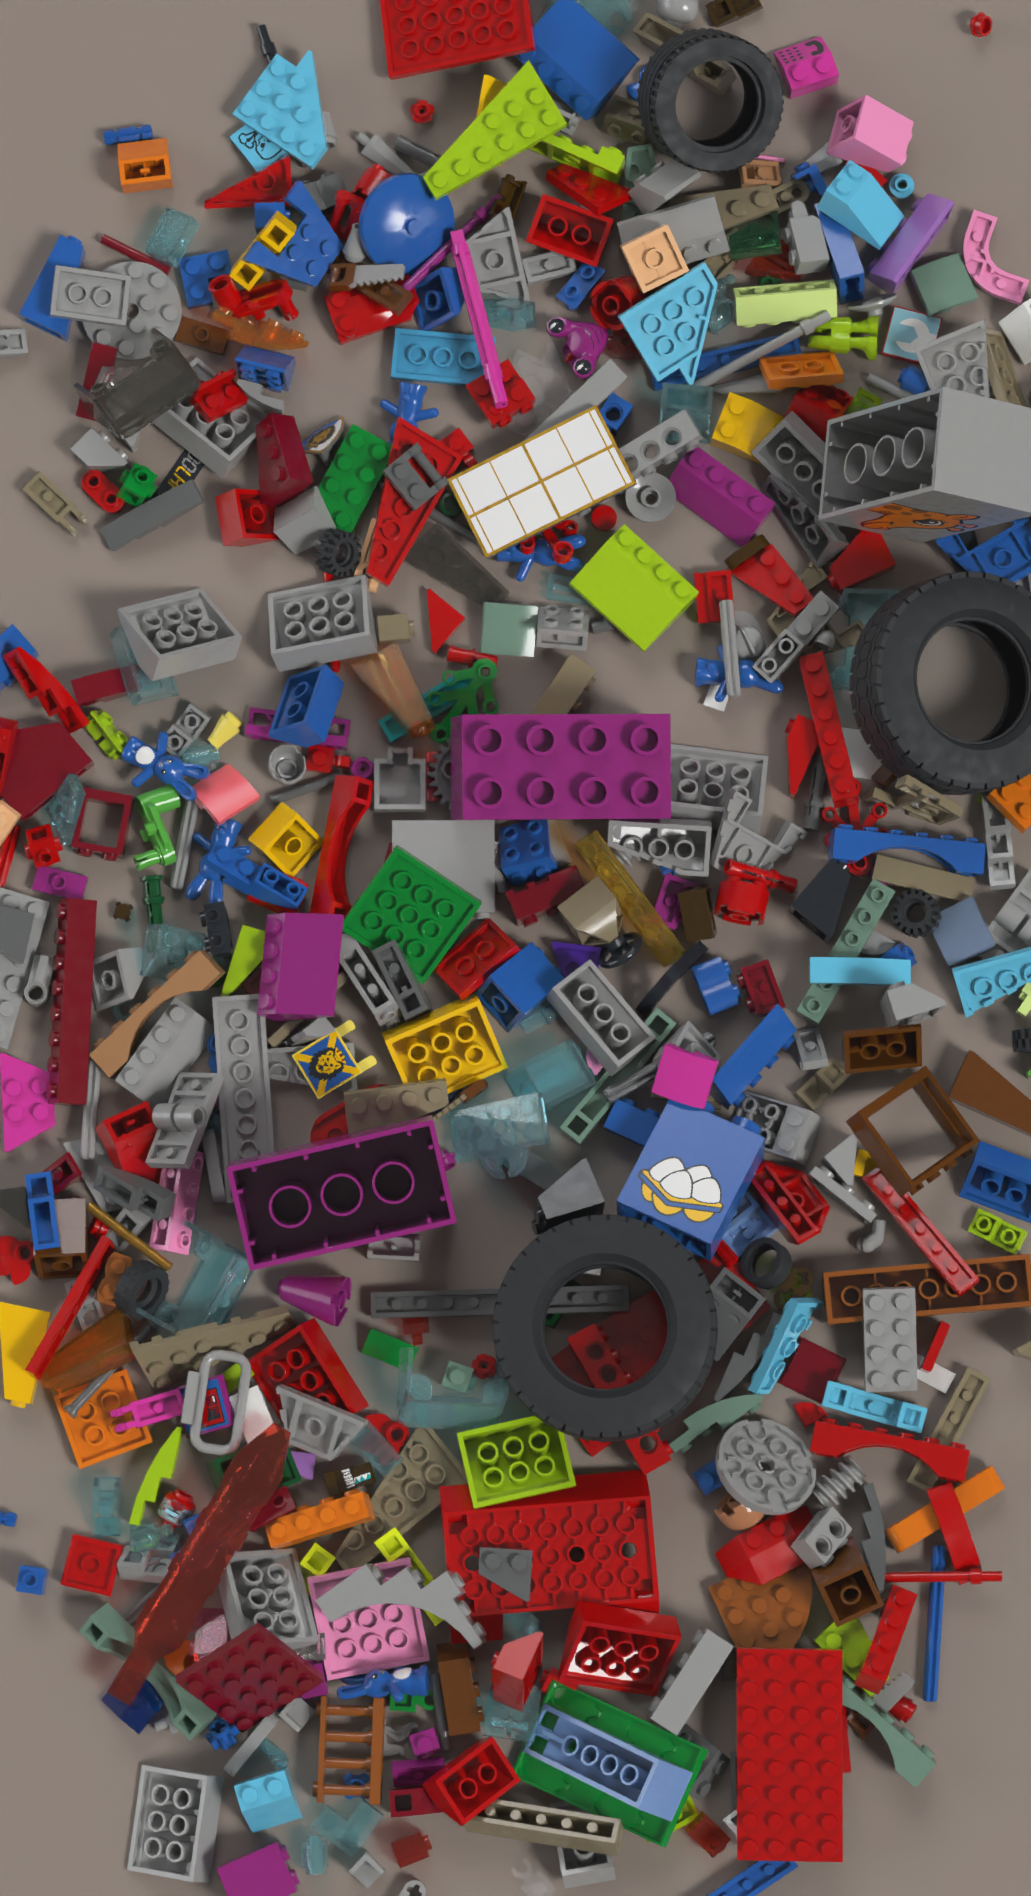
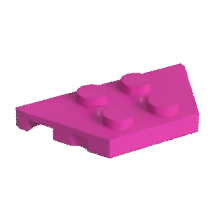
M0 1053L5 1152H11L16 1147L56 1126L55 1105L48 1104V1098L46 1097V1086L49 1083L50 1072L5 1053Z

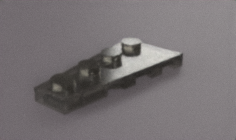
M438 523L409 550L404 559L406 563L483 606V602L501 603L510 594L489 571Z

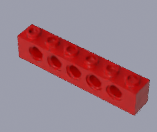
M595 1323L567 1338L592 1385L597 1389H614L633 1383L627 1371L622 1373L618 1366L622 1361L616 1350H609L605 1341L609 1338L603 1327L597 1328ZM597 1345L602 1348V1358L593 1360L589 1357L588 1350L591 1346ZM605 1368H611L616 1373V1379L611 1383L604 1382L601 1378V1372ZM660 1429L644 1435L652 1437L655 1442V1446L651 1451H644L640 1447V1440L644 1436L624 1440L643 1475L672 1460L669 1456L673 1453L666 1439L661 1442L656 1433Z

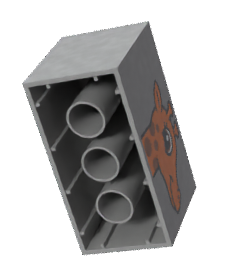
M940 387L837 417L827 422L818 519L820 521L922 543L1031 516V408L947 387Z

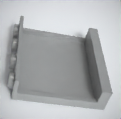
M392 820V851L396 845H399L480 899L482 904L474 914V919H489L490 914H495V820Z

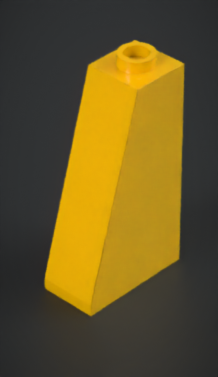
M0 1302L4 1397L11 1400V1406L25 1408L26 1403L33 1405L38 1380L32 1378L25 1369L48 1331L53 1313Z

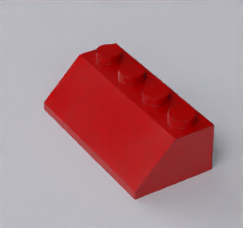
M538 1631L504 1644L501 1652H495L490 1665L492 1666L490 1673L492 1674L490 1681L492 1685L490 1690L493 1691L494 1701L520 1712L523 1711L543 1665L544 1633Z

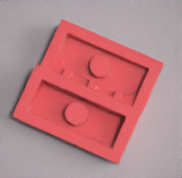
M230 764L224 765L210 774L208 778L192 786L197 793V797L194 800L201 810L205 809L218 826L254 804L260 798V795L252 785Z

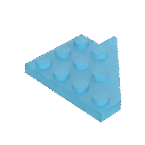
M308 50L299 64L294 66L276 54L235 109L233 116L313 170L328 150L314 55L312 51Z
M705 262L698 264L618 316L656 381L662 380L679 369L689 386L694 384L718 286Z

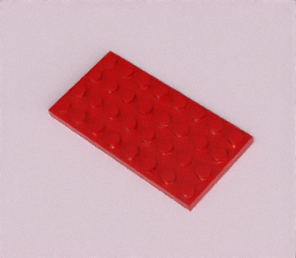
M737 1647V1860L843 1862V1649Z

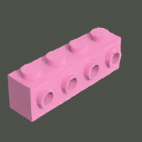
M196 1152L190 1169L162 1168L159 1185L172 1191L176 1196L171 1216L159 1221L153 1220L149 1246L154 1250L175 1254H189L205 1153Z

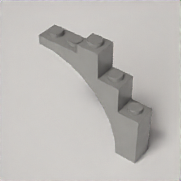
M372 1563L365 1564L315 1600L329 1622H335L353 1611L370 1605L385 1603L403 1604L426 1610L444 1619L458 1630L474 1649L480 1648L487 1643L484 1637L487 1635L484 1628L479 1622L474 1623L469 1615L472 1613L469 1606L464 1600L459 1601L458 1599L466 1593L463 1588L465 1583L457 1572L453 1573L452 1570L444 1572L424 1586L423 1582H425V1579L418 1569L413 1570L412 1567H406L384 1583L383 1579L385 1576L377 1565L373 1566Z

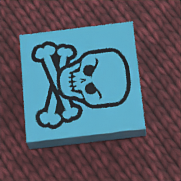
M244 125L230 136L231 141L256 172L289 155L247 125Z

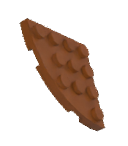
M806 1563L762 1586L727 1578L708 1587L736 1651L737 1647L795 1648L806 1627L812 1602L811 1570Z

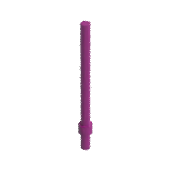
M494 195L483 207L479 206L472 213L473 217L460 228L463 230L464 238L479 224H484L489 219L488 213L494 199H500L499 196ZM451 239L430 257L401 287L410 292L452 251Z

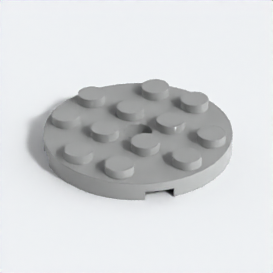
M135 261L114 264L101 271L131 276L128 307L135 305L139 309V313L133 318L127 317L125 328L83 322L90 341L119 348L116 360L124 362H139L162 353L174 341L183 315L181 299L172 280L160 269L147 263Z
M761 1419L760 1421L742 1420L730 1427L718 1443L715 1463L719 1478L727 1492L752 1511L768 1515L790 1513L798 1509L807 1500L816 1482V1469H813L810 1459L811 1453L806 1444L793 1431L777 1422L767 1419ZM760 1462L767 1463L771 1471H762L763 1467Z

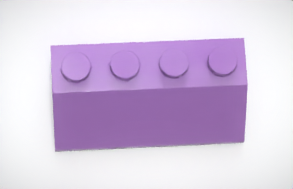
M927 193L924 199L919 197L911 208L913 211L909 219L905 217L896 230L899 233L895 239L890 237L882 248L885 251L880 259L875 257L868 267L870 271L868 280L887 293H895L948 221L955 203Z

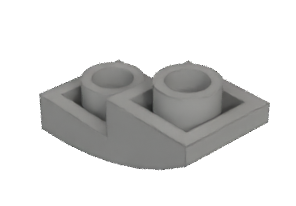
M190 703L178 721L168 730L166 751L180 759L212 720V717L194 703Z

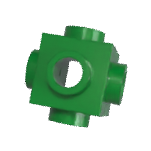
M135 462L131 470L125 469L120 477L119 482L122 483V486L116 497L137 508L145 498L150 499L157 487L153 484L157 475L148 467Z

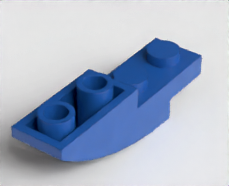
M219 841L215 843L204 862V865L225 877L223 882L227 885L277 906L297 910L309 889L265 862L262 867Z

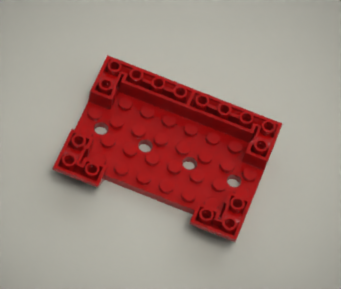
M641 1470L574 1475L575 1487L477 1509L473 1507L468 1484L438 1487L446 1571L452 1570L453 1573L457 1572L465 1583L463 1588L466 1593L458 1599L459 1601L464 1600L472 1612L469 1614L474 1623L479 1622L487 1634L484 1637L487 1641L503 1640V1614L576 1608L578 1601L659 1614V1590L651 1496L647 1475H643ZM627 1542L632 1543L636 1548V1552L631 1558L624 1557L621 1552L623 1544ZM480 1547L532 1550L530 1600L524 1601L479 1575L478 1569L475 1571L468 1570L465 1566L466 1558L474 1555L479 1559ZM573 1547H580L584 1552V1557L580 1562H573L569 1557V1552ZM449 1624L451 1644L469 1643L458 1630Z

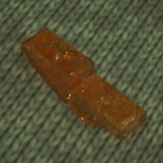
M219 306L218 309L210 308L206 316L228 327L225 337L241 344L272 350H292L308 347L310 343L303 339L304 334L293 329L287 332L281 329V323L268 318L267 322L259 320L255 328V322L245 317H241L238 320L232 317L233 312L222 306Z

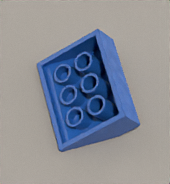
M557 0L533 27L536 51L514 55L524 65L529 60L541 81L585 121L600 113L639 61V58L576 0Z

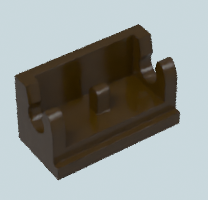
M708 883L682 888V891H679L677 895L687 942L715 938L717 927Z

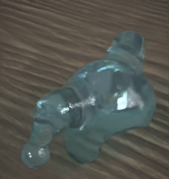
M728 274L724 278L715 279L718 286L706 331L710 334L718 335V331L731 322L732 306H735V302L726 296V286L734 284L735 276L732 274Z

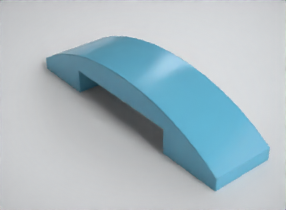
M829 1380L821 1406L920 1434L928 1410L925 1407L865 1392Z

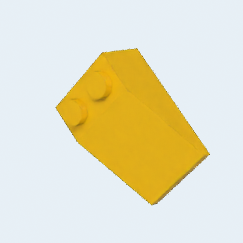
M730 392L712 435L710 445L763 465L751 451L784 417L755 401Z

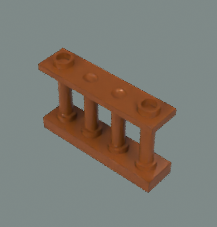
M321 1696V1702L317 1701L316 1717H320L318 1781H313V1797H317V1803H324L325 1795L365 1796V1799H369V1804L382 1805L386 1699L373 1698V1703H369V1706L329 1705V1697ZM328 1715L368 1716V1719H373L372 1730H368V1732L327 1731ZM327 1742L367 1743V1746H372L371 1756H367L366 1759L326 1758ZM326 1768L366 1770V1772H371L370 1783H366L365 1786L325 1784Z

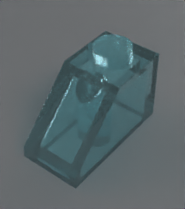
M483 299L490 327L513 332L535 327V302L521 299Z

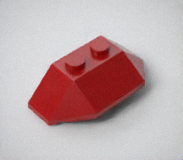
M767 1160L761 1163L750 1186L762 1209L789 1243L800 1245L821 1233L830 1211V1205L806 1174L801 1170L776 1165L774 1162Z
M804 1506L790 1513L776 1515L737 1535L715 1553L726 1577L762 1586L805 1564L791 1548V1545L813 1517L807 1506Z

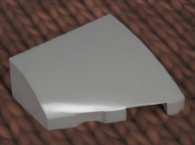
M326 1017L315 1018L303 1029L297 1030L283 1043L286 1047H294L326 1036L336 1030Z
M173 1534L174 1539L158 1543L156 1538L148 1540L143 1544L135 1543L125 1546L117 1562L120 1578L169 1584L175 1570L169 1555L181 1550L182 1534Z

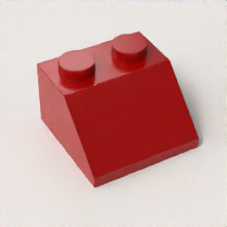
M233 489L215 497L223 546L244 547L280 540L274 533L275 506L260 504V490Z

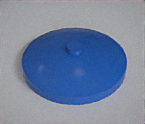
M402 173L386 178L369 193L360 212L359 236L365 253L375 265L403 264L405 266L404 276L413 275L450 239V232L454 231L455 226L451 201L448 195L436 201L421 175Z

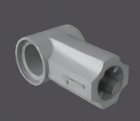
M34 955L28 983L24 989V996L27 1002L35 1008L44 1006L49 999L48 993L54 973L53 958L49 956ZM41 989L43 996L39 1000H32L30 998L32 990Z

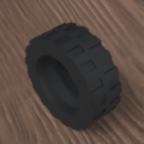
M148 1260L134 1262L121 1275L116 1285V1291L114 1292L116 1307L137 1320L147 1319L150 1315L152 1316L161 1307L168 1293V1274L165 1270ZM147 1281L143 1293L136 1299L140 1288Z

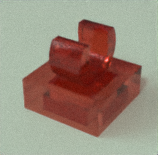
M429 1317L403 1318L404 1335L412 1334L413 1345H422V1333H430Z

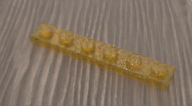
M594 830L574 844L578 852L595 875L603 881L616 897L621 910L663 967L680 959L686 953L685 949L598 831Z

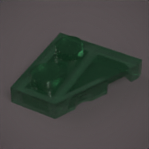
M777 210L770 212V218L761 223L754 221L745 229L738 230L729 235L732 261L782 253Z

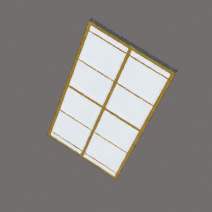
M597 405L447 479L449 481L448 486L451 487L486 559L637 485L636 479L631 474Z

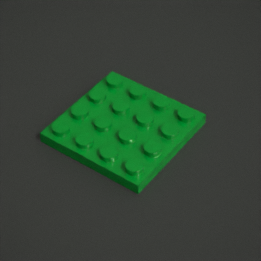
M396 845L343 919L342 931L371 950L395 939L417 979L424 984L479 909L482 901L399 845Z

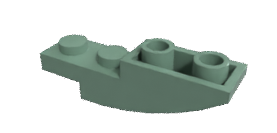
M761 1394L736 1396L718 1401L695 1412L683 1420V1423L689 1430L669 1444L673 1453L680 1451L683 1454L694 1446L692 1442L694 1438L700 1435L703 1439L715 1430L712 1426L715 1422L721 1430L726 1427L729 1429L741 1421L739 1417L744 1413L748 1412L749 1415H752L762 1407L760 1401L764 1399Z

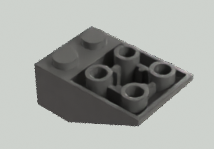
M726 1267L723 1268L710 1285L717 1310L718 1338L714 1360L717 1362L766 1300V1298Z

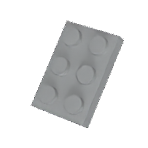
M56 265L49 317L125 328L131 276Z
M815 1166L807 1176L810 1181L863 1224L869 1225L877 1215L873 1212L875 1207L865 1199L859 1201L854 1197L855 1191L844 1182L839 1185L832 1178L835 1175L827 1168L822 1166L819 1169Z

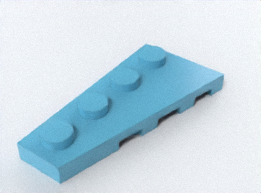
M1031 947L952 968L966 1018L973 1015L976 1010L984 1006L986 1008L995 1003V1000L1017 991V988L1031 983Z

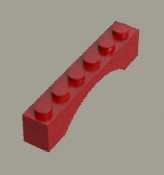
M823 651L798 657L834 809L859 803L858 792Z
M335 775L309 913L341 914L345 918L351 909L345 885L346 857L354 831L362 816L370 807L374 781L359 776Z
M822 1418V1422L815 1421L810 1447L811 1454L838 1459L847 1453L863 1448H892L906 1452L919 1459L939 1479L965 1484L970 1450L965 1449L966 1445L951 1442L950 1446L941 1445L940 1440L925 1437L924 1441L914 1439L915 1435L899 1432V1436L888 1435L889 1430L876 1427L873 1428V1431L863 1430V1425L848 1423L847 1426L837 1425V1420Z

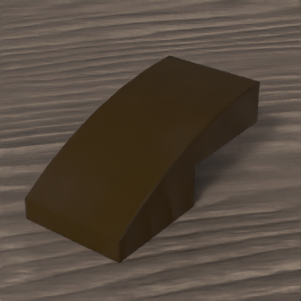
M714 0L705 5L716 28L737 21L763 8L760 0Z

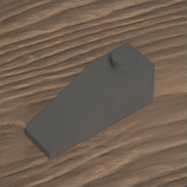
M395 939L372 950L405 1020L410 1021L433 1010L419 980Z

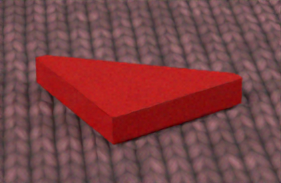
M429 588L427 590L431 645L432 653L436 654L463 623L465 617Z

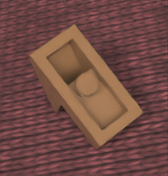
M752 160V162L745 164L743 167L739 166L742 188L770 184L774 189L782 185L779 161Z

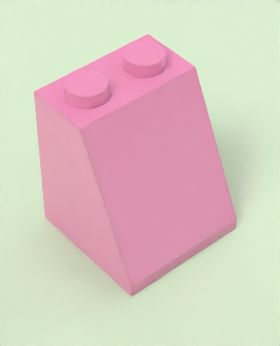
M865 95L837 110L826 154L847 161L851 160L854 163L884 172H890L901 167L906 161V150L912 138L911 131L914 122Z

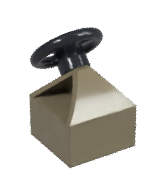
M598 876L557 907L565 925L582 945L604 944L605 948L601 951L600 958L598 959V963L602 968L611 969L624 964L642 946L643 938L639 933L629 932L623 935L620 933L624 916L616 897ZM610 953L612 956L609 958L608 961H606V958Z

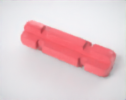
M438 752L426 753V801L437 802L439 800V796H432L437 791V788H430L428 786L434 779L427 777L428 773L434 772V769L428 767V764L437 762L432 755L433 753L439 754Z

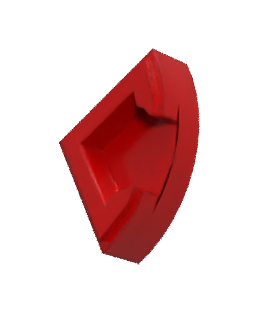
M799 1402L793 1404L804 1428L828 1416L820 1406L814 1403Z

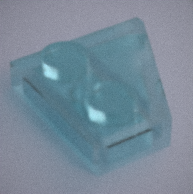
M68 774L46 807L49 818L62 845H70L86 794L78 775Z

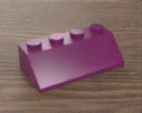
M699 447L685 454L669 478L674 486L678 502L740 547L750 542L775 507V502Z

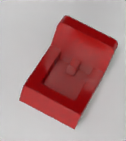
M554 1666L551 1667L550 1671L545 1669L538 1682L542 1685L540 1691L544 1693L552 1679L575 1691L579 1684L558 1681L559 1669Z

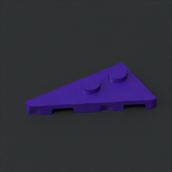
M552 941V947L564 978L588 960H591L599 969L598 959L602 950L600 947Z

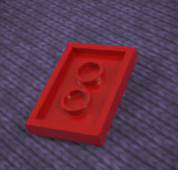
M489 918L450 950L433 971L464 1001L493 972L516 955L520 949Z

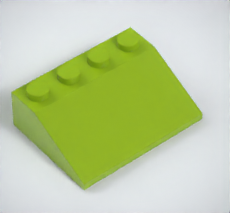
M625 524L607 540L569 583L575 591L643 653L693 604L699 593L697 589Z
M536 1416L457 1433L459 1450L474 1509L576 1486L564 1433L548 1426Z

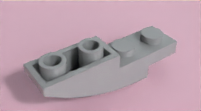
M820 591L752 667L772 684L815 640L816 635L825 629L824 626L841 607L823 591Z

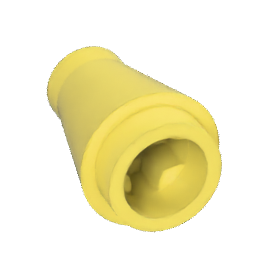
M228 711L225 715H221L207 740L219 749L241 731L240 728L243 726V722Z

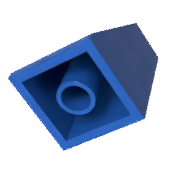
M531 942L493 972L476 994L482 1005L509 1033L546 1000L550 990L565 978L562 976L561 971L556 966H553L545 957L544 952Z

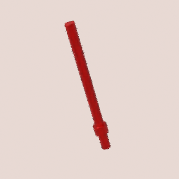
M981 1569L948 1572L885 1573V1583L971 1582V1584H982V1582H1002L1003 1580L1002 1571H981Z

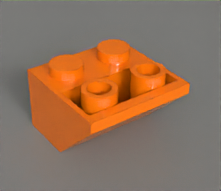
M167 138L117 144L120 180L124 194L173 188Z

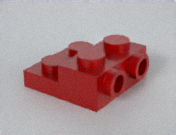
M509 359L500 363L508 406L495 409L490 386L486 382L484 374L465 385L492 429L498 426L503 428L511 423L512 417L518 413L524 415L534 408L535 397L523 378H520Z

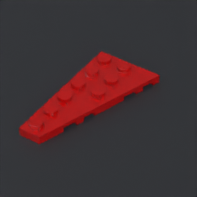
M398 417L387 467L418 442L422 447V453L438 473L447 479L452 477L463 456L411 423ZM412 456L408 462L429 488L432 487L434 482ZM385 477L366 575L386 587L390 585L446 486L413 511Z

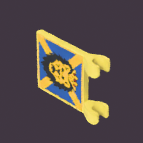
M351 1020L337 1027L336 1031L319 1038L292 1055L318 1099L377 1064V1060L373 1055L356 1063L341 1037L356 1028Z

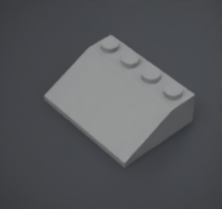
M196 357L151 399L145 417L223 479L256 443V425L268 413L248 399L246 405L207 424L189 401L194 392L193 388L195 385L203 380L207 382L217 373Z
M366 574L268 594L271 656L279 672L377 653L376 630Z
M202 588L118 608L117 610L118 617L136 661L151 681L235 660L242 640V636Z
M671 744V818L669 819L711 820L712 829L719 830L730 789L733 788L753 800L739 823L759 834L763 815L769 756Z
M296 1548L222 1553L214 1567L231 1639L259 1623L292 1650L318 1643L319 1638Z
M142 1765L127 1870L188 1882H210L224 1776Z

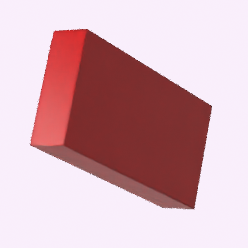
M943 1321L938 1323L919 1368L920 1371L925 1373L932 1371L949 1331L950 1324Z

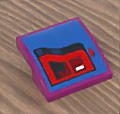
M223 1374L208 1378L200 1435L233 1426L234 1414ZM186 1385L174 1388V1390L180 1388L183 1400ZM183 1424L186 1439L190 1438L191 1425Z

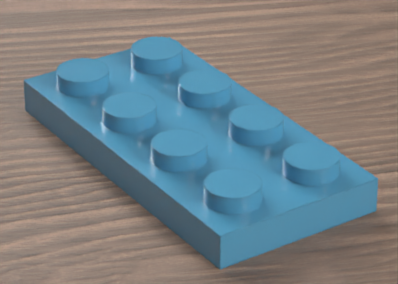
M395 328L391 380L465 386L484 374L474 335Z

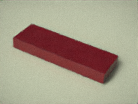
M93 342L77 407V417L97 422L102 421L104 412L102 407L106 404L119 348Z

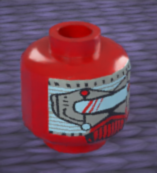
M180 1489L167 1492L158 1508V1515L163 1519L161 1523L173 1530L176 1527H185L182 1521L192 1517L196 1509V1505L193 1502L194 1497Z

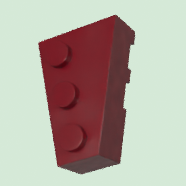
M270 413L256 425L260 504L280 507L306 489L313 482V478L294 416Z
M574 865L548 875L547 878L536 883L534 881L527 883L526 887L515 892L513 889L506 891L505 897L517 926L524 925V928L539 922L537 918L547 914L549 918L559 914L560 912L557 907L584 887L585 884L577 866Z

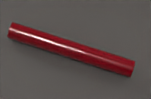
M106 234L100 240L101 244L137 262L152 265L160 269L167 276L171 271L172 267Z

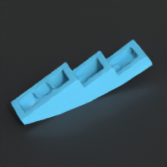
M853 957L809 958V984L890 986L904 981L905 985L911 983V960Z

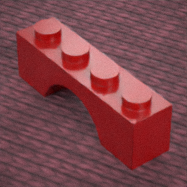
M893 1584L884 1600L885 1606H882L877 1628L861 1663L854 1685L877 1695L879 1694L888 1678L918 1594Z

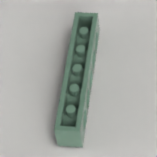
M873 878L828 957H858L895 893L893 889ZM812 984L795 1014L817 1027L841 985Z

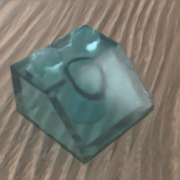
M164 924L147 925L139 975L168 981L166 976L176 967L180 969L185 965L184 959L192 951L204 950V937H206V933Z

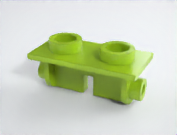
M102 709L91 711V715L87 717L90 723L85 728L95 740L104 736L105 739L99 746L109 759L118 760L128 743V738L124 733L117 730L113 725L112 717Z

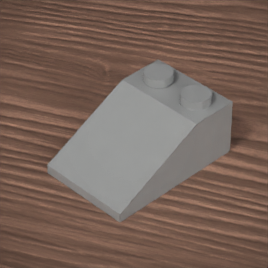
M566 1801L549 1804L550 1808L592 1814ZM557 1847L564 1889L616 1880L612 1855Z

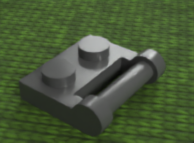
M418 442L382 471L413 511L449 483L445 476L442 477L422 453V447ZM412 456L434 482L432 487L429 488L408 462Z

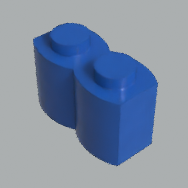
M719 956L691 967L692 976L709 1017L739 1004L738 999L741 998V994L737 984L732 985L728 975L732 974L727 960L722 961Z

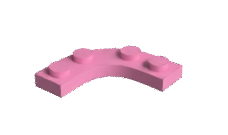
M974 210L962 248L963 261L967 273L973 282L987 294L1020 306L1029 280L1007 273L994 264L989 254V243L998 217Z

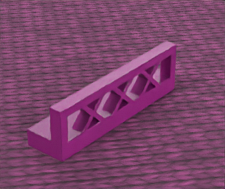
M250 707L248 724L245 727L246 738L287 743L268 736L273 722L270 716H275L276 710ZM254 715H265L271 723L267 726L253 725ZM333 718L330 727L334 724L345 725L344 735L336 736L328 733L325 742L315 746L347 751L351 720Z

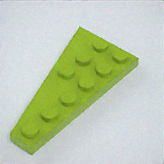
M529 60L423 176L425 184L436 201L567 127L565 119Z

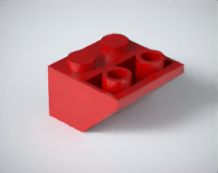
M811 385L808 388H800L795 394L784 418L793 411L821 440L826 442L828 420L844 416L854 397L850 396L845 390L834 386Z

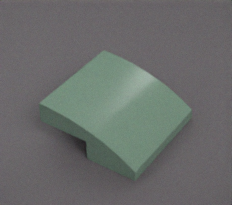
M959 253L932 261L909 272L928 317L950 312L953 307L972 303L978 299V295Z
M483 602L479 652L534 657L538 606Z

